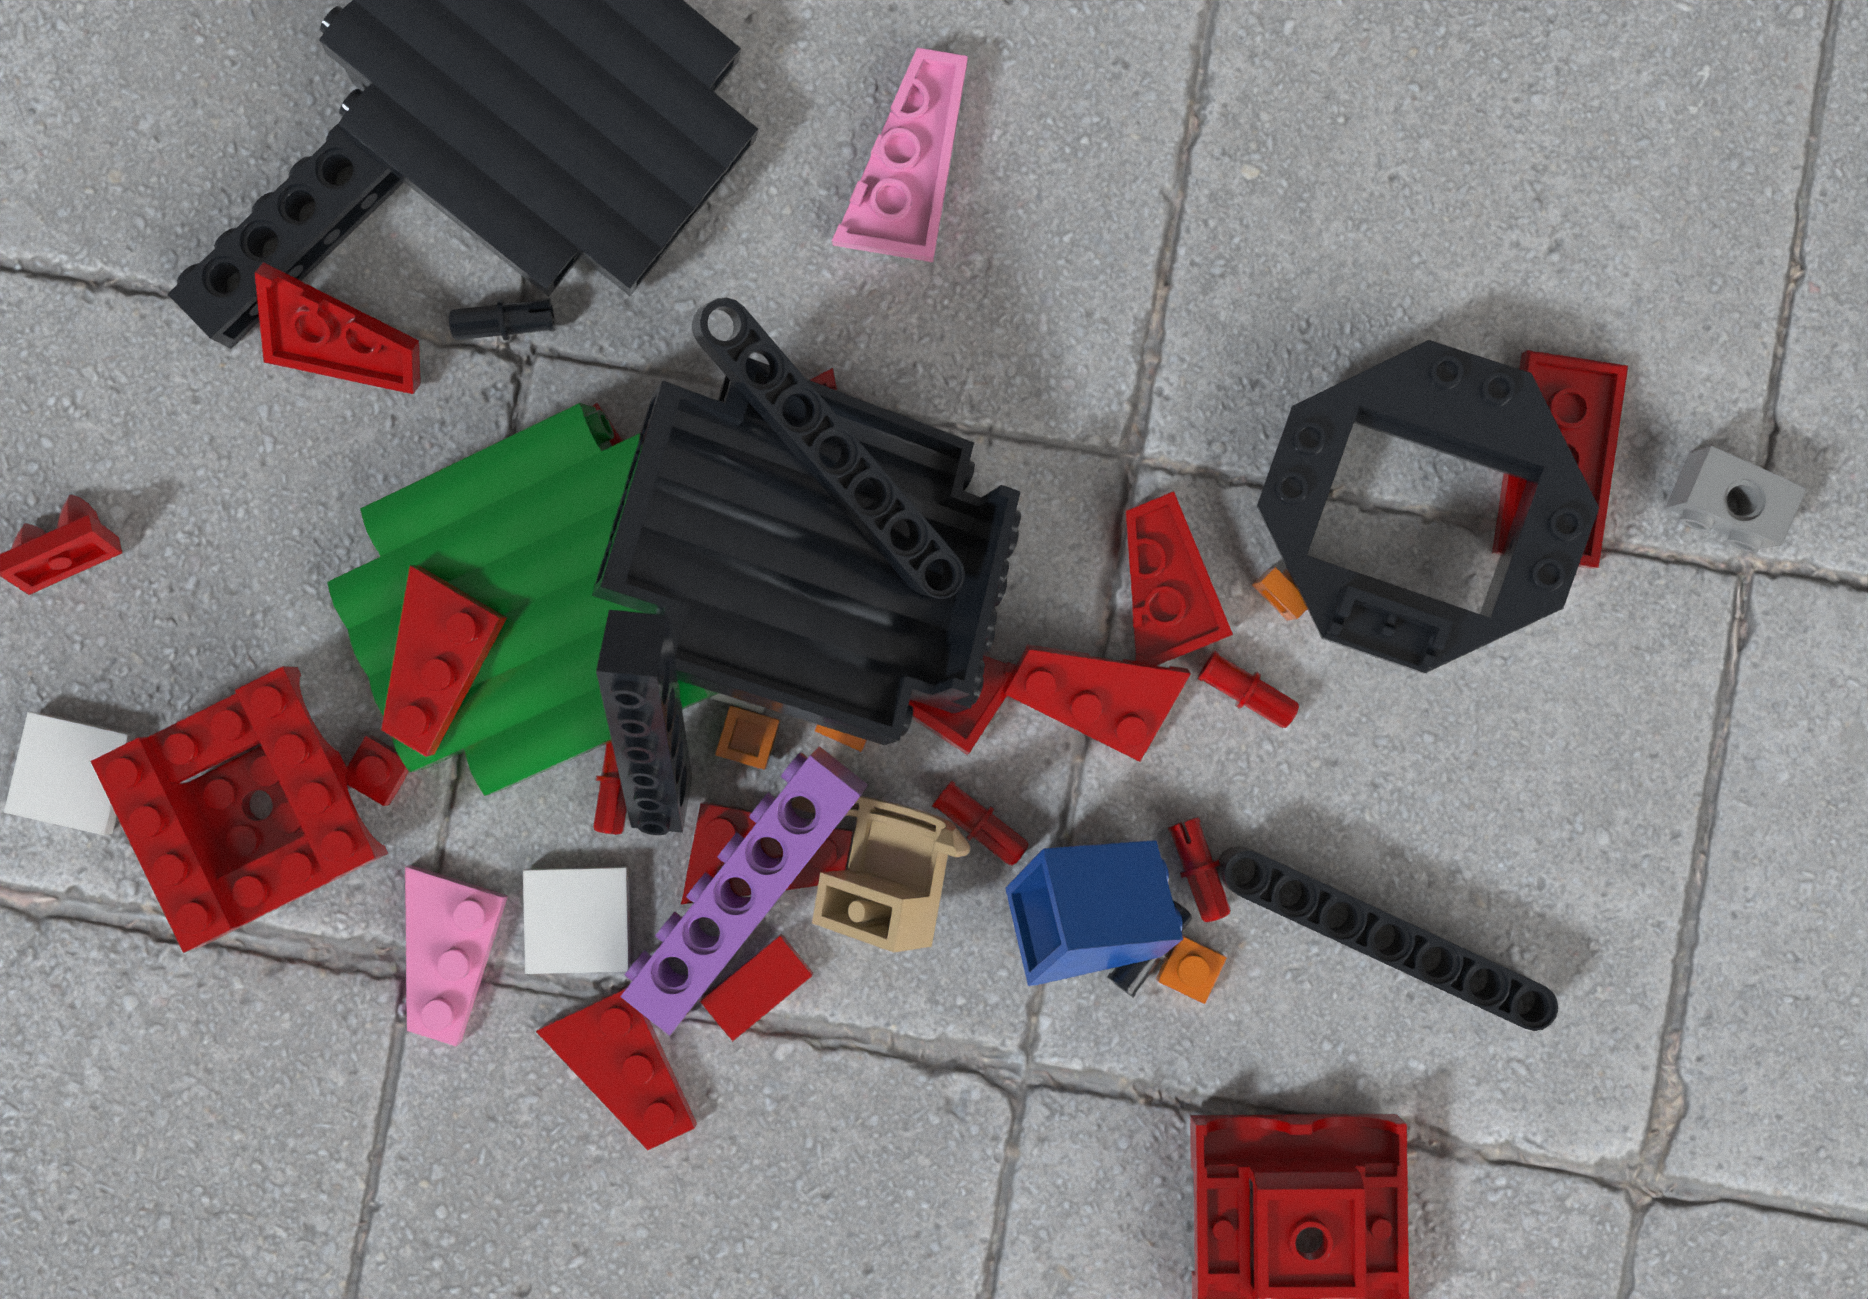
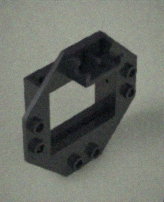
M1427 340L1293 405L1257 503V508L1321 639L1422 674H1427V672L1564 609L1599 510V506L1532 373L1431 340ZM1353 424L1527 481L1480 614L1307 555Z

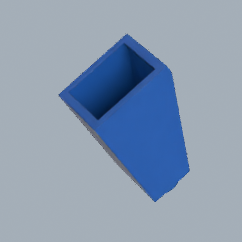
M1156 840L1043 848L1005 887L1028 986L1045 984L1160 958L1183 940L1182 918L1178 909L1174 907L1168 885V867L1161 858Z

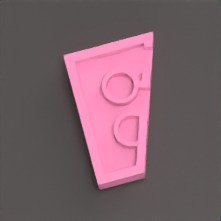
M413 865L405 867L407 1031L453 1046H457L462 1042L508 895Z

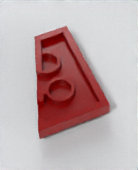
M264 262L255 271L264 363L408 394L416 392L421 384L419 340Z
M1170 492L1127 510L1126 522L1136 661H1142L1146 665L1157 666L1232 636L1233 633L1175 492Z
M410 565L381 730L427 757L434 755L507 617L419 565Z
M1027 644L1003 691L1005 695L1141 762L1191 673L1187 668L1169 666V668L1146 665L1142 661L1106 659L1090 656L1089 653Z
M707 802L700 803L681 905L693 903L686 896L705 872L714 878L725 864L717 856L736 833L745 838L756 823L749 816L753 811ZM836 827L786 890L818 886L820 872L846 870L853 830ZM771 837L761 838V848L767 856L772 858L783 857V848L776 839ZM738 877L730 878V887L736 895L740 897L751 895V888L745 880Z
M627 987L548 1023L535 1032L648 1151L695 1129L697 1122L650 1020L620 997Z

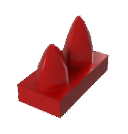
M69 494L60 512L57 529L46 533L35 525L24 523L16 535L11 549L0 554V577L26 594L31 595L122 554L120 540L117 535L101 524L96 511L88 502L78 496Z

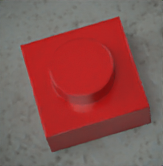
M373 735L365 736L347 766L346 783L380 805L388 806L391 804L409 771L395 748Z

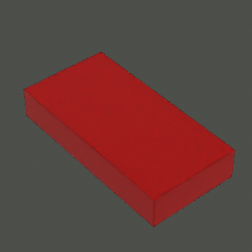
M781 933L703 997L700 1002L733 1042L811 978L814 973Z

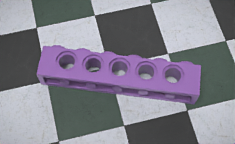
M820 746L809 757L799 752L780 776L788 784L778 797L775 798L768 792L750 814L749 818L756 823L745 838L736 833L717 856V858L725 863L714 878L707 872L703 874L686 896L693 902V905L683 917L674 912L655 935V937L663 942L656 952L651 956L644 950L625 973V976L632 982L620 997L669 1036L868 787L867 783ZM802 796L809 799L815 807V817L805 819L798 816L792 808V798ZM771 837L776 839L783 848V857L772 858L767 856L761 848V838ZM738 877L745 880L751 888V897L736 895L730 887V878ZM706 917L712 919L718 925L720 935L710 936L704 933L700 928L699 918ZM668 957H677L683 960L688 967V974L681 975L674 972L669 965Z

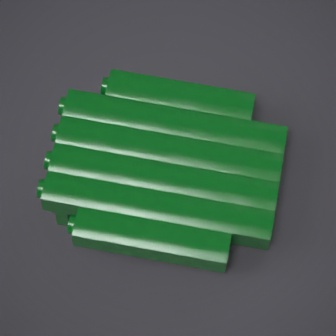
M578 403L360 508L367 534L380 557L328 581L327 584L333 606L348 629L354 654L368 676L375 703L383 717L410 565L423 567L507 617L435 754L425 757L392 737L395 749L409 773L430 768L465 752L471 774L483 795L487 796L510 788L612 742L596 674L609 610L644 612L594 597L592 593L640 433L612 446L609 440L614 438V432L606 415L601 410L596 411V408L593 406ZM678 680L682 710L719 694Z

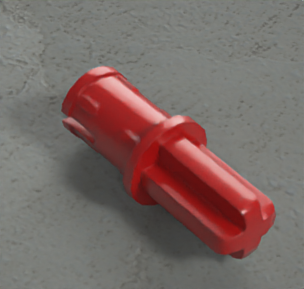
M1216 651L1210 655L1198 675V680L1206 682L1236 700L1235 706L1241 709L1243 706H1246L1280 728H1287L1298 713V702L1260 680L1261 674L1259 672H1255L1252 675L1220 656Z
M610 742L606 744L601 776H596L595 781L600 782L593 828L599 833L619 835L624 832L627 807L613 745Z
M951 780L932 804V807L937 808L968 833L966 839L970 841L972 838H975L1008 865L1013 866L1016 864L1029 846L1027 840L992 814L994 811L992 806L986 809Z
M1196 817L1184 822L1191 842L1188 841L1182 822L1167 828L1171 833L1184 871L1180 872L1181 878L1186 877L1201 919L1204 922H1212L1228 916L1231 908L1216 869L1220 862L1219 860H1213L1200 825V818Z

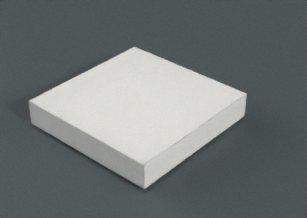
M27 712L4 813L100 835L112 834L117 815L90 761L134 740L136 734L40 712Z
M629 866L536 868L523 870L525 974L628 971L631 967Z

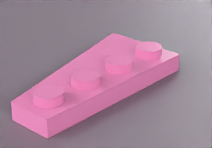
M923 48L916 49L891 105L887 121L872 148L871 157L864 173L856 184L849 200L848 209L833 236V246L927 262L934 261L968 56Z

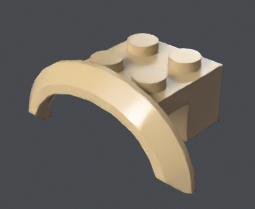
M800 796L792 801V807L816 813L815 807L809 799ZM860 796L846 814V816L857 817L848 870L820 872L812 924L893 953L932 947L948 855L953 857L966 856L970 852V845L958 828L946 819L912 807Z

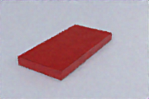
M1526 350L1521 353L1519 369L1532 373L1599 506L1578 566L1589 569L1599 568L1628 365ZM1505 473L1503 474L1492 554L1498 555L1502 553L1527 482Z

